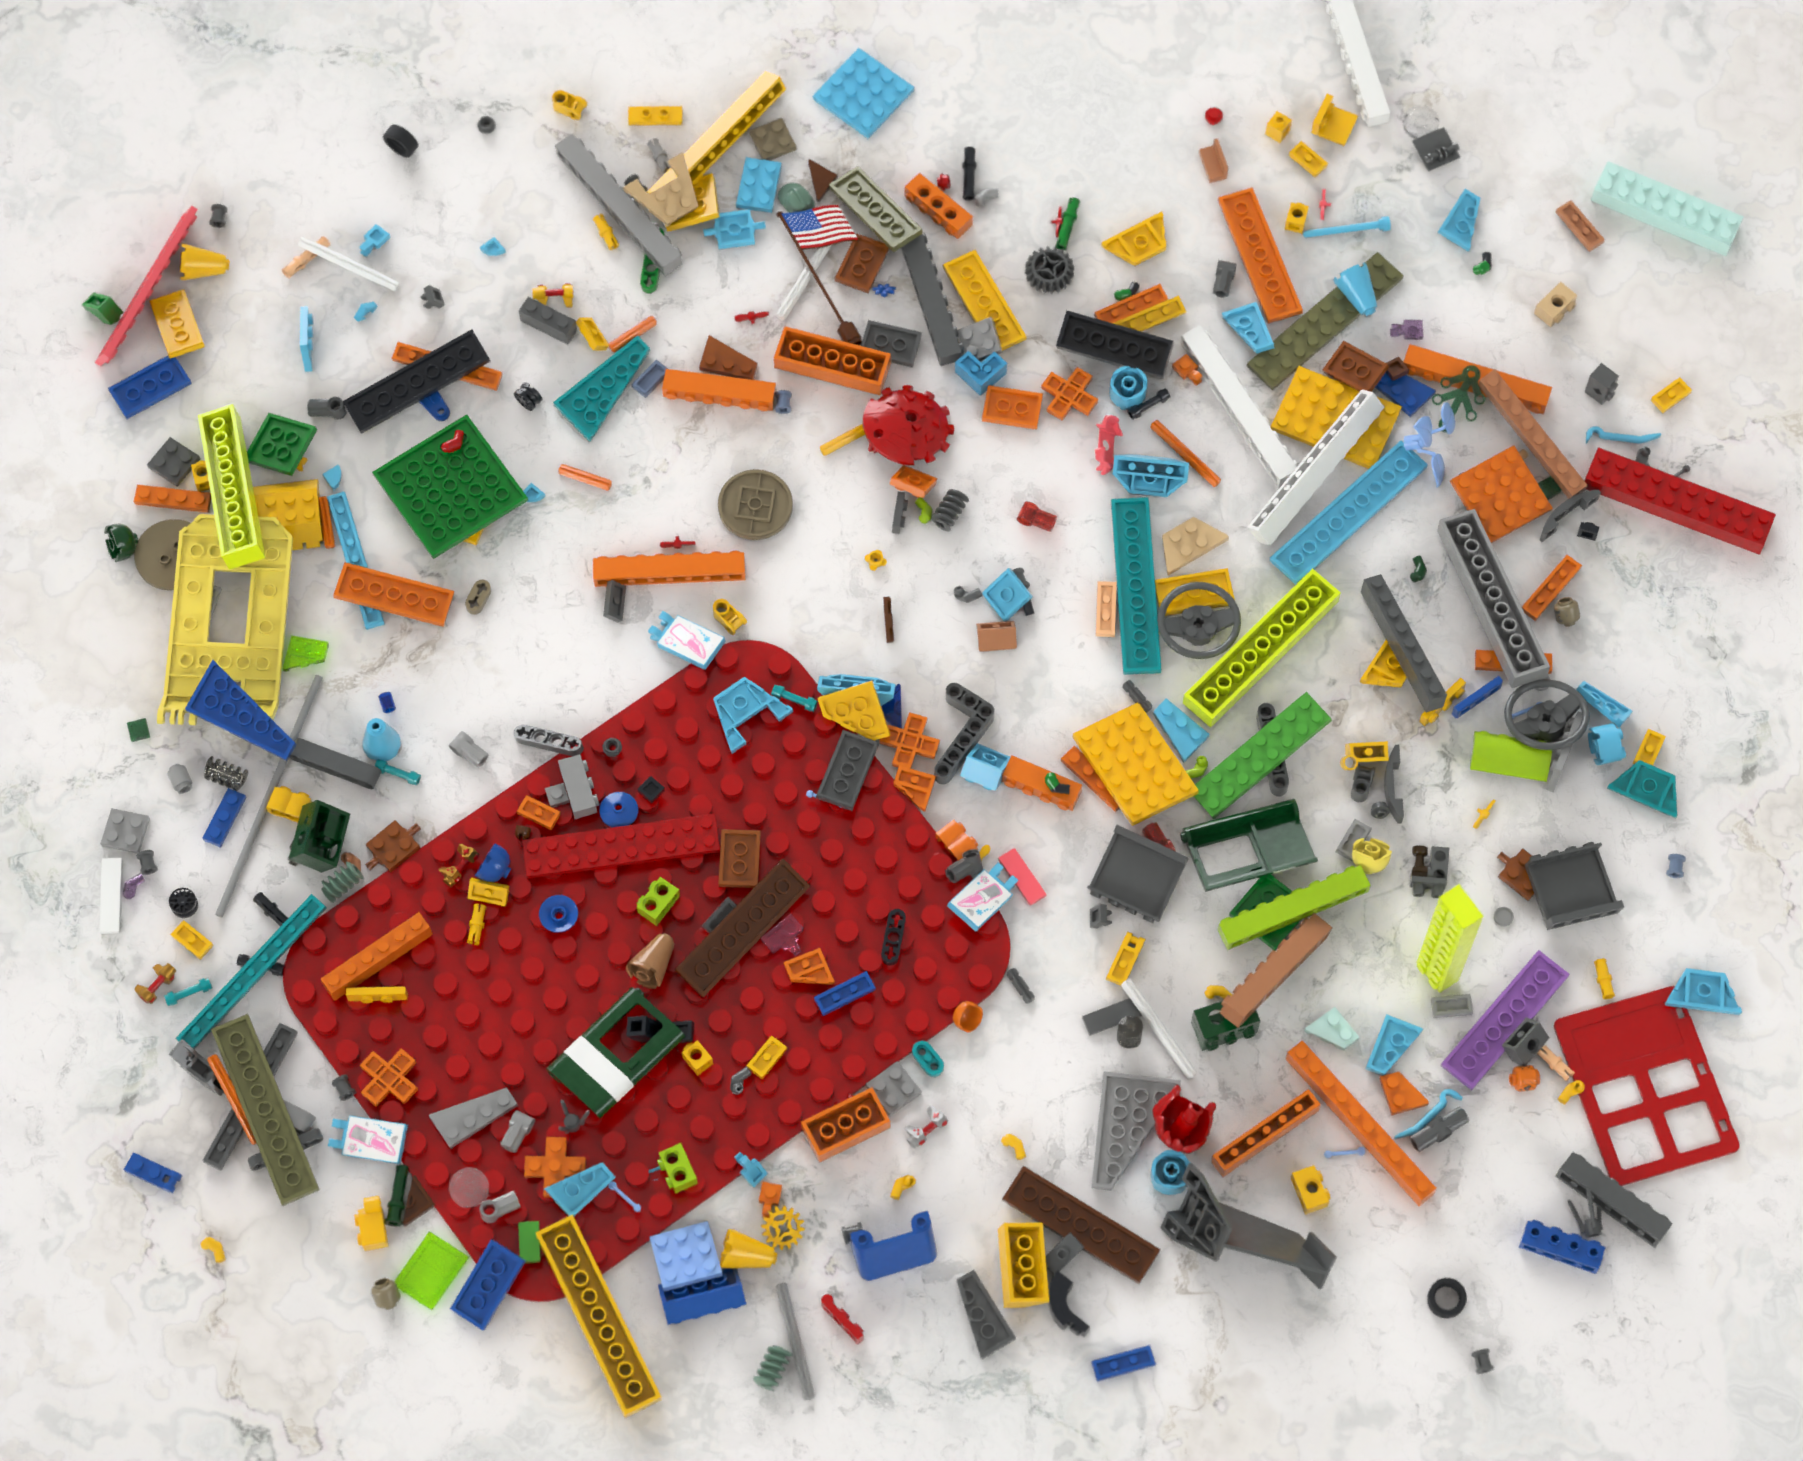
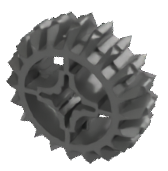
M1049 246L1046 247V250L1040 247L1039 252L1034 250L1033 256L1029 255L1028 261L1025 264L1026 279L1030 281L1031 287L1036 286L1037 291L1043 289V293H1045L1046 290H1049L1052 294L1053 290H1056L1059 293L1060 287L1065 289L1067 284L1070 285L1071 279L1074 277L1073 260L1069 258L1068 253L1063 254V249L1057 251L1056 246L1053 250ZM1043 262V265L1040 266L1039 269L1035 270L1037 265ZM1064 270V273L1057 278L1056 275Z

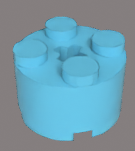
M1130 366L1118 368L1110 380L1109 395L1112 402L1122 410H1128L1134 405H1141L1146 399V375L1138 368H1130Z
M1614 723L1589 728L1591 733H1588V743L1591 754L1595 753L1597 759H1593L1596 765L1621 761L1622 758H1626L1625 748L1621 744L1623 739L1621 728L1617 729Z
M1166 1150L1154 1159L1150 1173L1154 1189L1166 1195H1176L1182 1193L1187 1188L1182 1177L1190 1161L1182 1152ZM1169 1170H1173V1175H1169Z

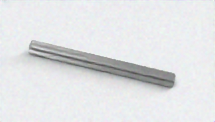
M779 1283L776 1285L803 1396L805 1400H810L815 1397L787 1283Z

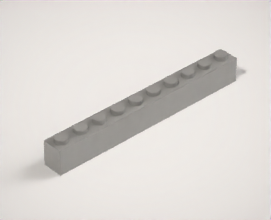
M571 134L555 145L557 156L644 254L651 259L652 263L659 268L664 276L682 265L681 251L671 245L669 237L667 235L663 236L658 225L655 222L652 223L649 220L648 214L638 208L639 206L635 199H630L628 194L623 191V186H619L615 177L606 172L602 162L598 163L593 152L585 148L580 138H576Z

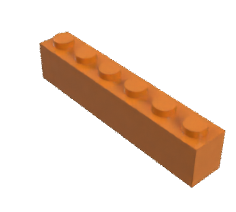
M666 369L662 392L663 397L671 400L684 399L688 402L700 401L705 404L716 403L726 407L739 406L743 409L755 408L760 411H773L776 383Z
M418 912L322 977L323 986L333 1000L336 1001L346 994V988H355L433 935L430 926Z
M1309 1089L1212 1155L1211 1163L1220 1175L1225 1177L1316 1114L1321 1104Z

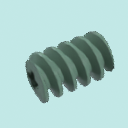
M348 861L346 862L347 869L340 866L342 873L334 871L335 878L330 875L328 876L329 883L324 880L321 881L323 884L321 890L332 903L336 901V898L342 897V893H347L348 888L352 889L354 883L358 884L360 879H364L360 870Z
M775 1345L767 1348L769 1354H765V1361L760 1363L762 1369H757L759 1376L753 1378L757 1385L773 1392L774 1390L771 1387L779 1386L775 1378L782 1379L778 1372L786 1371L782 1364H789L785 1357L793 1356L789 1351Z

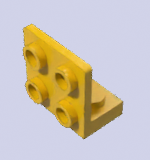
M1326 94L1313 121L1311 133L1344 146L1358 119V115L1335 107V104L1332 103L1333 96Z

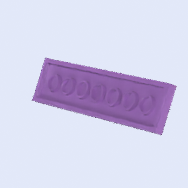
M1538 950L1441 1063V1067L1472 1091L1505 1052L1502 1047L1503 1043L1526 1017L1533 1019L1570 974Z

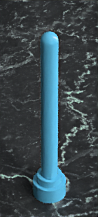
M1384 216L1374 222L1306 230L1303 232V236L1308 238L1377 228L1382 231H1390L1389 216Z

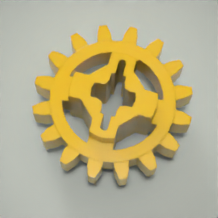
M783 1205L782 1210H779L776 1206L774 1213L769 1210L768 1214L770 1216L768 1218L763 1217L766 1224H762L761 1228H764L766 1231L761 1234L762 1236H768L765 1241L767 1243L772 1241L773 1248L778 1244L780 1250H783L784 1245L791 1249L792 1242L795 1245L798 1244L797 1237L803 1238L799 1233L800 1231H805L804 1227H800L804 1220H798L800 1213L793 1214L794 1208L792 1207L787 1211L785 1205ZM785 1214L781 1219H773L778 1215ZM792 1218L796 1223V1230L791 1226ZM784 1222H785V1223H786L785 1226H786L788 1229H787L786 1231L783 1230L781 1233H779V1232H780V1229L778 1228L779 1224H780V1225H783ZM770 1226L774 1227V1237L770 1233ZM785 1236H792L786 1241H781Z

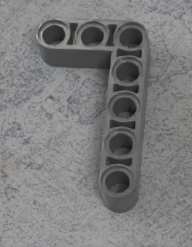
M958 683L947 685L946 701L957 710L969 716L970 719L934 768L935 781L939 784H947L951 781L966 760L967 755L994 721L993 705ZM951 692H957L958 695H957V696H951L950 693H951ZM967 702H973L974 705H973V706H967L966 703H967ZM982 712H989L990 715H989V716H983L981 713H982ZM973 726H977L980 729L978 731H973L970 728ZM967 741L969 744L967 746H963L960 744V742ZM957 756L959 759L952 761L949 757ZM940 771H946L948 774L942 776L938 773Z

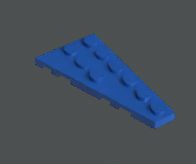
M212 660L185 710L287 761L296 743Z

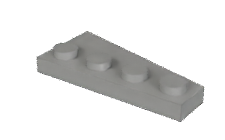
M1578 711L1575 718L1571 717L1567 726L1570 731H1565L1562 740L1570 737L1577 731L1582 721L1581 712ZM1572 745L1558 749L1556 756L1559 758L1558 761L1553 760L1550 771H1553L1546 790L1554 792Z
M504 1088L430 1114L429 1117L451 1149L517 1107L518 1104L509 1090Z

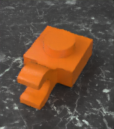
M1187 354L1172 364V368L1183 380L1189 377L1196 386L1202 382L1200 379L1202 375L1197 371L1198 365Z
M762 1182L759 1203L764 1204L762 1217L768 1218L770 1216L768 1211L772 1212V1206H779L782 1185Z

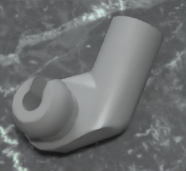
M998 188L980 191L975 196V204L977 206H984L985 199L998 198Z

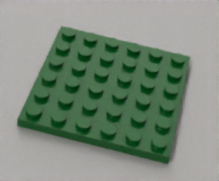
M467 414L372 472L377 482L433 559L528 501L526 494ZM456 430H462L464 437L461 448L452 453L443 452L442 444L454 439Z

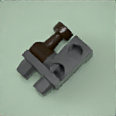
M1420 845L1413 846L1412 855L1416 857L1415 865L1410 875V887H1412L1413 896L1423 897L1425 888L1432 889L1431 897L1439 899L1447 885L1449 847L1432 846L1429 859L1430 866H1424V857L1428 855V848Z

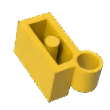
M1388 741L1345 744L1346 756L1341 758L1340 766L1342 769L1349 771L1354 770L1359 762L1389 761ZM1348 757L1353 760L1351 768L1345 765V760Z
M380 1196L363 1198L364 1209H359L358 1214L354 1215L356 1227L359 1226L360 1233L357 1234L359 1246L362 1245L364 1251L389 1247Z

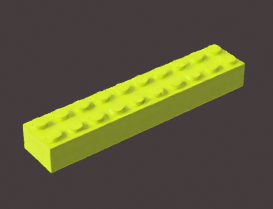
M231 404L198 415L221 557L229 570L265 558L241 417L234 405Z
M1312 569L1184 694L1183 704L1211 728L1339 602L1341 592Z
M1459 884L1439 897L1416 962L1418 970L1422 974L1425 973L1429 979L1430 986L1434 990L1437 989L1439 993L1459 981L1484 917Z

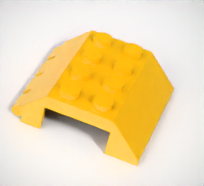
M318 479L253 487L258 517H275L293 536L292 550L303 549V543L305 542L307 549L320 547V541H324L320 522Z

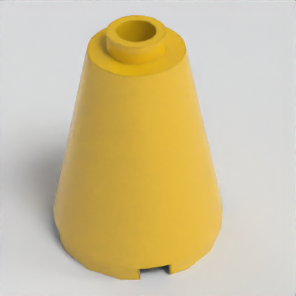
M181 244V247H185L184 252L181 251L180 272L184 273V277H180V280L184 281L225 274V271L229 270V259H226V255L188 244Z
M734 1229L727 1230L723 1242L724 1249L721 1252L720 1258L721 1268H770L772 1264L775 1265L777 1253L774 1252L773 1247Z

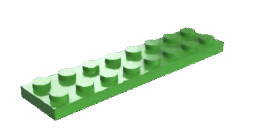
M1306 691L1198 781L1195 785L1199 791L1193 797L1215 819L1328 725L1332 719Z

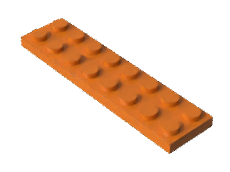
M1253 187L1218 197V203L1267 323L1302 314V306Z

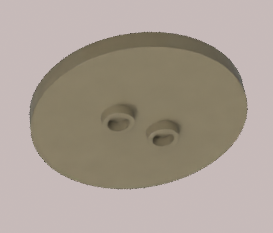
M746 470L734 475L724 484L718 497V512L724 526L734 535L748 540H762L776 535L787 525L793 511L792 494L787 484L779 476L765 470Z
M180 519L160 521L149 527L140 536L134 552V561L140 576L151 586L162 590H174L179 531L191 524L190 522Z

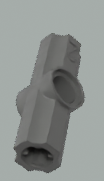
M1458 1107L1443 1117L1435 1118L1427 1124V1127L1410 1136L1412 1145L1418 1152H1421L1435 1142L1439 1143L1447 1139L1453 1131L1467 1124L1469 1118L1464 1109Z

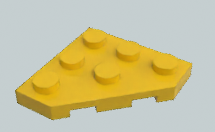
M713 173L701 176L693 185L698 203L697 209L670 225H665L667 232L719 218L716 183Z
M873 680L817 698L823 717L841 724V726L874 741L891 735Z

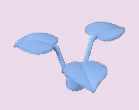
M1448 402L1444 403L1441 408L1442 427L1432 430L1429 416H1424L1413 426L1418 434L1404 437V447L1407 451L1417 450V453H1425L1432 456L1431 466L1437 485L1436 488L1441 485L1445 474L1443 458L1441 454H1436L1422 448L1431 446L1433 433L1445 429L1448 434L1453 433L1455 429V416Z

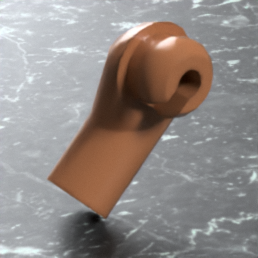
M344 852L341 855V861L344 864L347 861L354 864L361 872L360 859L352 853Z

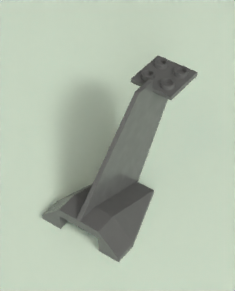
M1192 1163L1188 1164L1182 1180L1189 1187L1179 1210L1166 1213L1160 1227L1171 1240L1214 1261L1219 1260L1225 1247L1295 1266L1318 1289L1323 1288L1337 1256L1313 1232H1309L1305 1240L1297 1232L1218 1202L1204 1175Z

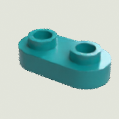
M916 1042L912 1048L914 1059L927 1075L931 1077L940 1076L944 1071L943 1060L928 1042ZM920 1050H924L926 1053L924 1055H920L918 1052ZM932 1065H936L938 1068L936 1070H932L930 1067Z

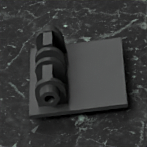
M1444 127L1412 140L1428 172L1460 158L1457 152L1459 145L1452 142Z

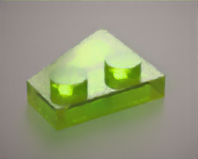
M291 635L282 668L283 671L288 672L291 668L299 666L303 668L310 664L325 662L329 643Z

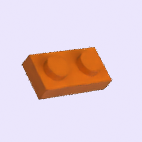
M527 795L517 810V814L549 830L553 829L561 815L560 811Z

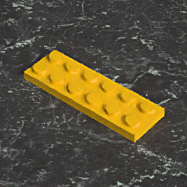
M976 250L943 264L945 273L974 322L976 323L989 317L993 318L1002 351L1027 339L1026 334Z

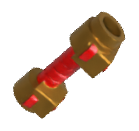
M459 844L457 850L463 857L456 867L439 868V871L445 877L443 882L449 887L459 882L462 877L461 872L470 862L473 863L478 859L479 853L472 847Z
M169 963L163 967L160 964H156L153 967L158 977L148 988L136 985L135 992L147 1004H152L157 999L154 992L161 984L169 985L175 979L174 973L177 970Z

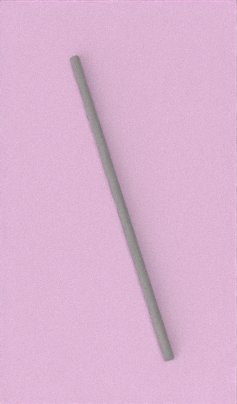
M315 675L291 732L290 738L294 742L299 736L323 677ZM280 759L215 913L218 917H223L267 812L266 806L274 787L278 786L288 760Z

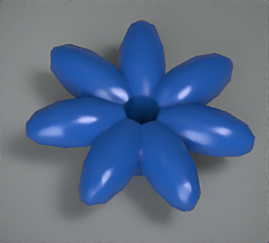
M889 283L884 286L878 284L872 290L876 291L875 294L887 297L888 293L895 294L893 290H896V287L890 286Z

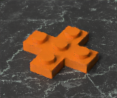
M1077 367L1069 379L1065 380L1051 371L1041 385V389L1055 396L1047 407V412L1063 420L1073 407L1088 416L1098 403L1096 397L1084 391L1093 376Z
M909 712L904 729L888 725L891 735L881 738L879 744L897 749L892 766L898 768L900 765L911 769L916 754L935 759L940 740L923 735L928 717Z
M400 1049L387 1063L372 1051L360 1064V1068L373 1078L362 1090L361 1094L376 1107L389 1093H392L405 1104L418 1090L413 1083L404 1077L417 1063L416 1060L403 1049Z
M546 1137L545 1156H525L524 1176L525 1178H544V1188L586 1170V1157H566L567 1138ZM544 1190L543 1196L551 1198V1196Z

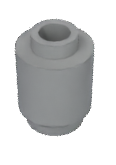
M180 764L171 766L167 775L174 790L179 794L190 791L192 789V780L186 767Z

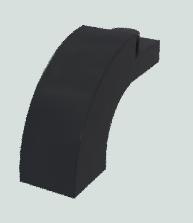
M647 1016L628 1017L626 1036L635 1041L647 1043L662 1029L663 1025L659 1021L650 1019ZM693 1021L673 1022L685 1035L679 1043L694 1042Z
M1057 1270L1049 1287L1048 1305L1051 1316L1063 1331L1069 1325V1329L1075 1335L1085 1337L1090 1330V1326L1077 1317L1067 1304V1295L1073 1288V1282Z

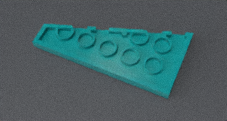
M636 336L553 402L554 406L589 442L649 354L650 347L639 336Z

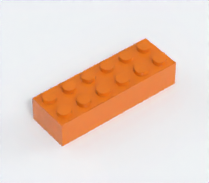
M786 326L783 328L774 355V368L880 396L891 365L890 353Z

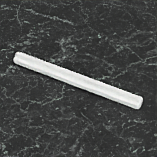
M304 236L299 240L298 245L390 290L396 291L399 287V281Z
M832 245L817 248L809 261L815 272ZM808 266L805 267L777 312V318L781 321L786 320L813 277Z
M1131 979L1122 983L1123 989L1187 1079L1193 1078L1197 1074L1196 1070Z

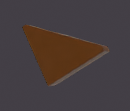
M809 159L808 165L817 202H820L830 189L829 184L834 182L838 176Z
M889 596L883 597L886 641L887 643H893V619L891 598Z
M415 1175L412 1177L410 1192L407 1198L405 1215L402 1222L404 1227L435 1206Z

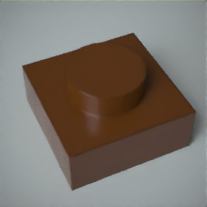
M1399 356L1386 362L1389 366L1386 373L1392 381L1409 373L1408 367Z

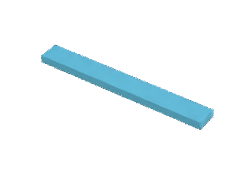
M345 491L327 496L346 563L368 568ZM359 605L366 630L385 625L381 610Z

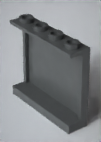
M1116 825L1114 835L1087 889L1091 890V895L1099 899L1101 896L1108 898L1107 902L1116 907L1119 904L1125 906V911L1136 915L1137 912L1144 915L1142 919L1150 923H1154V920L1159 922L1187 864L1188 857Z
M1589 842L1579 848L1571 846L1566 848L1565 851L1559 852L1554 850L1545 856L1537 854L1531 856L1530 860L1525 864L1547 930L1618 914L1624 908L1622 900H1616L1598 850L1602 843L1594 844V842Z

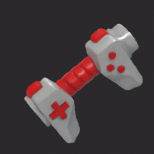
M929 1106L927 1110L932 1121L923 1129L905 1126L906 1132L910 1135L907 1141L913 1148L923 1145L927 1140L926 1136L936 1127L942 1128L948 1123L946 1116L933 1106Z

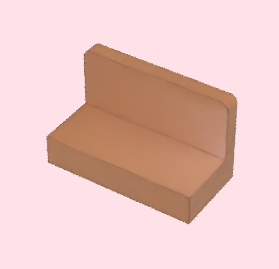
M1215 138L1213 146L1199 149V155L1209 183L1227 179L1228 175L1227 162L1219 140Z
M1014 621L976 624L980 652L1017 648Z

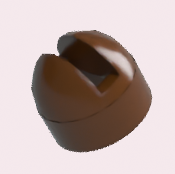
M516 825V838L520 840L521 836H523V840L528 839L531 828Z

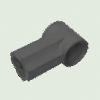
M1218 260L1215 275L1216 281L1213 288V294L1217 297H1228L1237 263Z
M339 397L309 399L307 405L309 416H327L338 420L344 418L347 413L346 407ZM340 406L339 409L333 410L335 407Z
M978 850L965 851L962 854V859L947 867L945 873L950 882L956 883L968 875H975L983 870Z

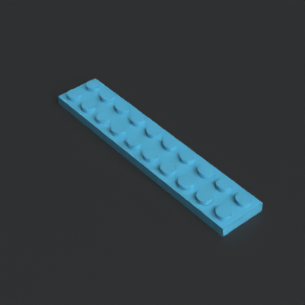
M1399 441L1274 553L1269 561L1296 585L1308 572L1318 567L1428 467V464L1413 450L1407 451L1404 447V442Z

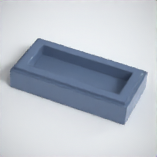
M656 359L631 384L632 388L646 398L664 380L665 370L668 368Z

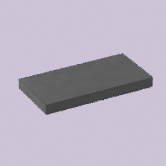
M843 730L816 798L853 811L878 749L879 742Z

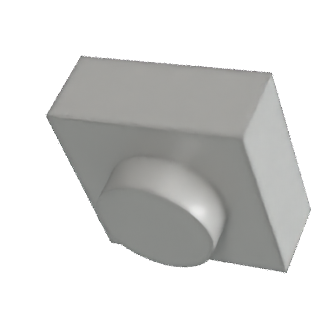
M564 783L545 788L550 807L554 808L569 803Z

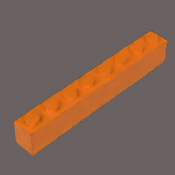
M1409 344L1404 359V364L1409 369L1408 375H1416L1427 381H1436L1444 386L1458 388L1463 392H1472L1480 397H1487L1479 387L1480 379L1494 369ZM1496 370L1526 409L1536 414H1544L1552 387Z
M736 550L729 553L714 551L707 554L694 552L692 554L675 553L673 555L655 554L654 556L639 554L635 557L619 555L612 558L600 556L593 558L594 586H607V582L610 580L622 585L745 580L744 552Z

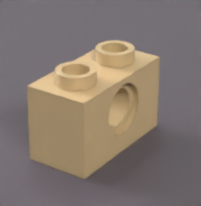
M1560 282L1536 305L1534 314L1550 327L1554 323L1558 324L1564 318V314L1567 311L1571 312L1576 306L1577 294Z

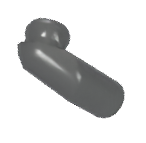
M1646 446L1639 449L1635 461L1650 466L1647 463L1651 453L1650 449Z
M962 586L954 588L955 598L966 603L982 597V592L979 588L971 592L965 591Z

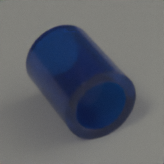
M384 692L378 696L383 713H391L396 710L391 692Z

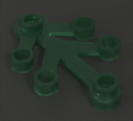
M1470 365L1465 367L1460 375L1442 378L1440 385L1444 389H1448L1456 383L1463 382V384L1457 390L1442 395L1435 394L1432 397L1433 404L1439 406L1445 401L1454 399L1451 408L1455 416L1461 402H1463L1467 421H1475L1477 413L1472 408L1467 391L1471 385L1475 395V404H1484L1485 396L1481 393L1478 384L1481 376L1480 370L1476 366ZM1473 371L1475 376L1473 378L1468 377V372ZM1444 380H1448L1450 384L1448 386H1444L1442 382ZM1437 396L1441 398L1439 403L1434 401V398ZM1478 396L1483 397V401L1481 403L1476 401V398ZM1473 413L1475 418L1469 419L1468 414ZM1442 419L1439 421V428L1443 426Z

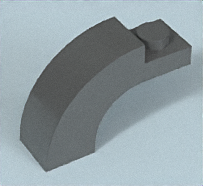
M181 1039L168 1055L194 1079L221 1096L224 1091L208 1061Z

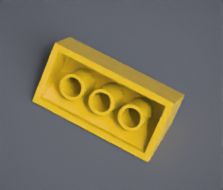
M1003 1223L997 1230L1004 1308H1025L1048 1303L1049 1292L1043 1223Z

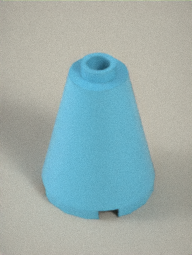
M1362 263V267L1357 264L1341 272V277L1338 280L1335 277L1333 281L1361 315L1370 316L1376 312L1375 309L1378 306L1368 266L1366 263Z
M379 718L372 719L366 726L362 741L364 753L373 760H391L397 755L401 746L400 736L395 729Z

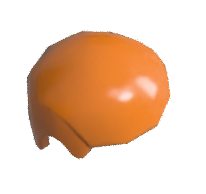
M971 1001L959 1004L953 1014V1021L956 1027L967 1033L975 1030L983 1018L982 1008Z

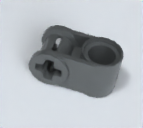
M1358 763L1351 789V798L1354 801L1364 802L1367 799L1376 767L1368 768L1360 766ZM1356 789H1363L1364 792L1360 793Z

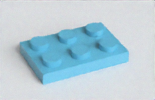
M746 157L736 208L772 213L782 163Z

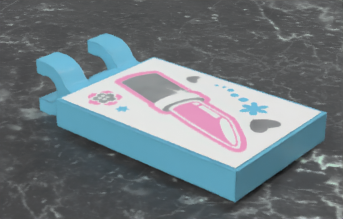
M664 611L658 616L662 620L660 622L661 625L665 626L664 630L661 631L653 625L648 630L652 634L650 639L658 641V648L706 670L726 642L725 637L679 615L673 619Z
M999 862L989 873L985 869L982 870L947 905L948 908L975 931L982 927L1011 899L1013 894L1010 891L1018 882V879L1013 875L1005 884L997 878L1004 868Z
M350 1115L348 1121L333 1119L332 1127L344 1130L342 1140L329 1138V1147L343 1149L342 1155L401 1165L408 1128L407 1124Z

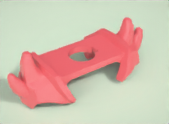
M1106 415L1101 424H1096L1097 428H1099L1098 448L1095 449V458L1100 462L1096 470L1102 471L1101 475H1105L1113 469L1114 437L1116 435L1123 436L1118 423L1119 419L1113 415ZM1104 440H1106L1109 444V449L1107 451L1103 446Z

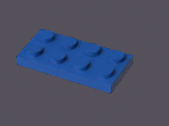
M166 356L114 384L108 390L125 418L129 419L192 383L177 358L170 359L169 356Z
M491 1239L450 1309L482 1331L485 1330L526 1260L494 1239Z

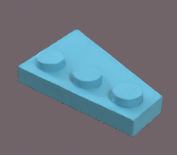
M1464 189L1437 233L1464 250L1469 251L1481 198Z
M1257 302L1222 313V318L1256 354L1274 348Z
M1167 698L1153 712L1163 731L1171 740V744L1181 756L1180 758L1183 763L1209 738L1208 732Z

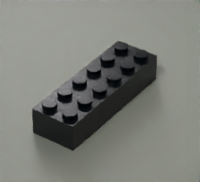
M1066 310L1056 343L1057 349L1119 367L1130 366V368H1138L1144 374L1164 379L1174 346L1172 340Z

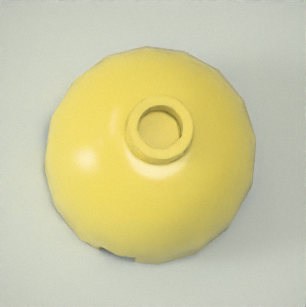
M1361 838L1353 844L1352 860L1356 867L1361 865L1365 874L1378 873L1383 871L1389 864L1392 851L1389 850L1390 846L1381 840L1371 838L1370 841H1364V838Z

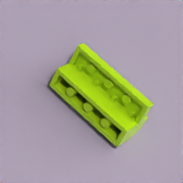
M1474 731L1470 770L1547 782L1552 750H1540L1529 747L1516 740L1515 737H1509L1505 734L1496 735L1486 731Z

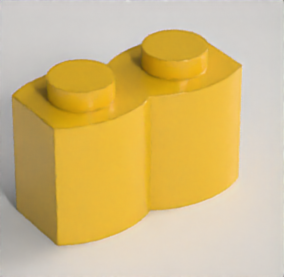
M285 786L274 787L266 808L273 815L298 823L302 806L312 802V800L304 792L293 793L291 789Z

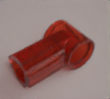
M1028 501L1024 502L1017 516V521L1022 525H1034L1049 532L1053 530L1057 520V516L1040 510L1036 504Z
M1157 822L1150 823L1142 829L1145 838L1176 852L1170 839H1166Z

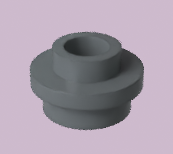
M483 116L478 121L477 126L481 133L489 134L494 131L496 124L491 117Z
M609 738L603 743V751L607 756L615 757L621 753L622 744L616 738ZM610 746H615L616 749H615V750H610L609 747H610Z
M1376 802L1372 805L1370 812L1373 817L1382 819L1390 813V808L1385 802Z

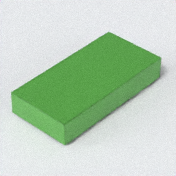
M539 1221L518 1222L520 1257L526 1260L525 1263L541 1262L540 1244L536 1238V1232L540 1231Z

